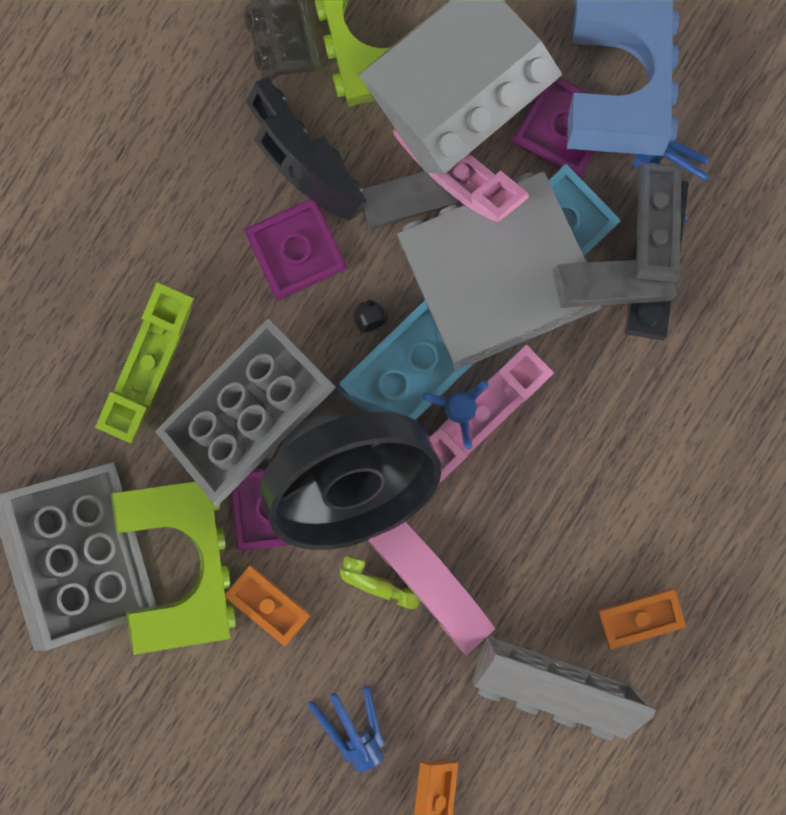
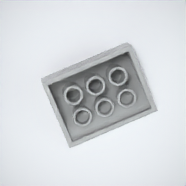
M449 0L358 75L426 173L445 174L562 76V73L542 41L504 0Z
M268 318L155 432L212 503L218 506L336 387Z
M115 462L0 494V536L34 651H47L128 623L126 610L156 606L135 531L117 533L115 529L111 492L123 491Z
M491 636L486 637L472 678L474 687L479 688L478 694L487 699L500 702L501 698L505 697L517 701L515 707L535 715L538 714L539 709L554 714L553 720L560 724L575 728L576 723L591 727L590 733L613 741L614 735L627 739L651 720L656 711L635 686Z

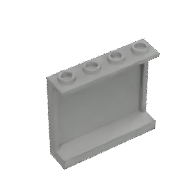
M544 171L536 175L526 173L513 180L528 192L529 198L500 222L490 220L466 205L453 204L441 210L438 217L426 222L423 219L410 222L403 227L402 232L397 234L401 250L406 255L455 371L600 310L602 305L560 307L552 270L557 264L587 262Z

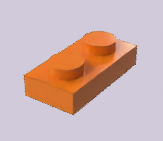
M251 564L225 594V598L284 647L311 616L307 610Z
M674 588L597 609L610 650L686 628Z
M450 759L420 762L414 815H453L459 762Z

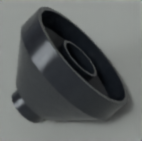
M335 386L336 388L278 445L262 477L260 496L275 535L294 547L328 550L366 542L407 521L429 501L437 489L441 478V463L425 428L408 416L347 395L343 389Z

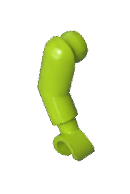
M350 555L344 557L343 568H340V576L344 582L366 593L389 601L390 598L398 600L397 605L408 609H416L420 605L421 600L409 586L400 588L394 585L395 582L363 573L365 560Z

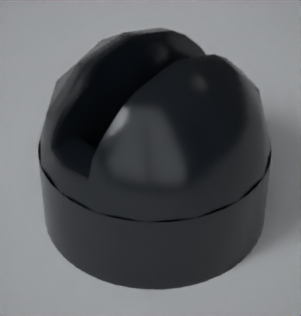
M373 300L359 303L353 315L360 333L373 331L388 321L382 306Z

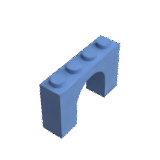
M574 0L571 44L610 46L626 50L634 55L644 66L648 76V84L635 93L622 96L574 93L568 112L567 149L663 156L669 141H675L678 131V117L672 116V105H675L677 102L679 85L678 81L672 80V70L677 68L679 46L673 45V35H676L678 31L679 11H673V0Z

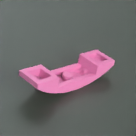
M394 129V136L406 149V151L413 157V159L419 164V162L414 157V155L412 154L406 143L403 141L397 130ZM470 154L466 155L445 174L429 173L439 185L461 203L476 213L496 222H500L529 198L528 192L502 171L495 175Z
M527 344L487 381L488 388L475 400L476 412L471 420L468 421L472 437L471 449L464 447L460 424L449 418L429 437L441 463L440 482L468 457V454L522 402L526 401L554 374Z
M406 522L368 540L369 544L387 565L397 572L439 621L441 628L465 655H468L495 630L492 623L469 593Z

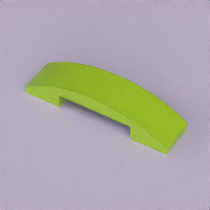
M159 282L156 283L141 318L144 321L114 391H110L95 428L130 444L134 442L172 362L195 298Z

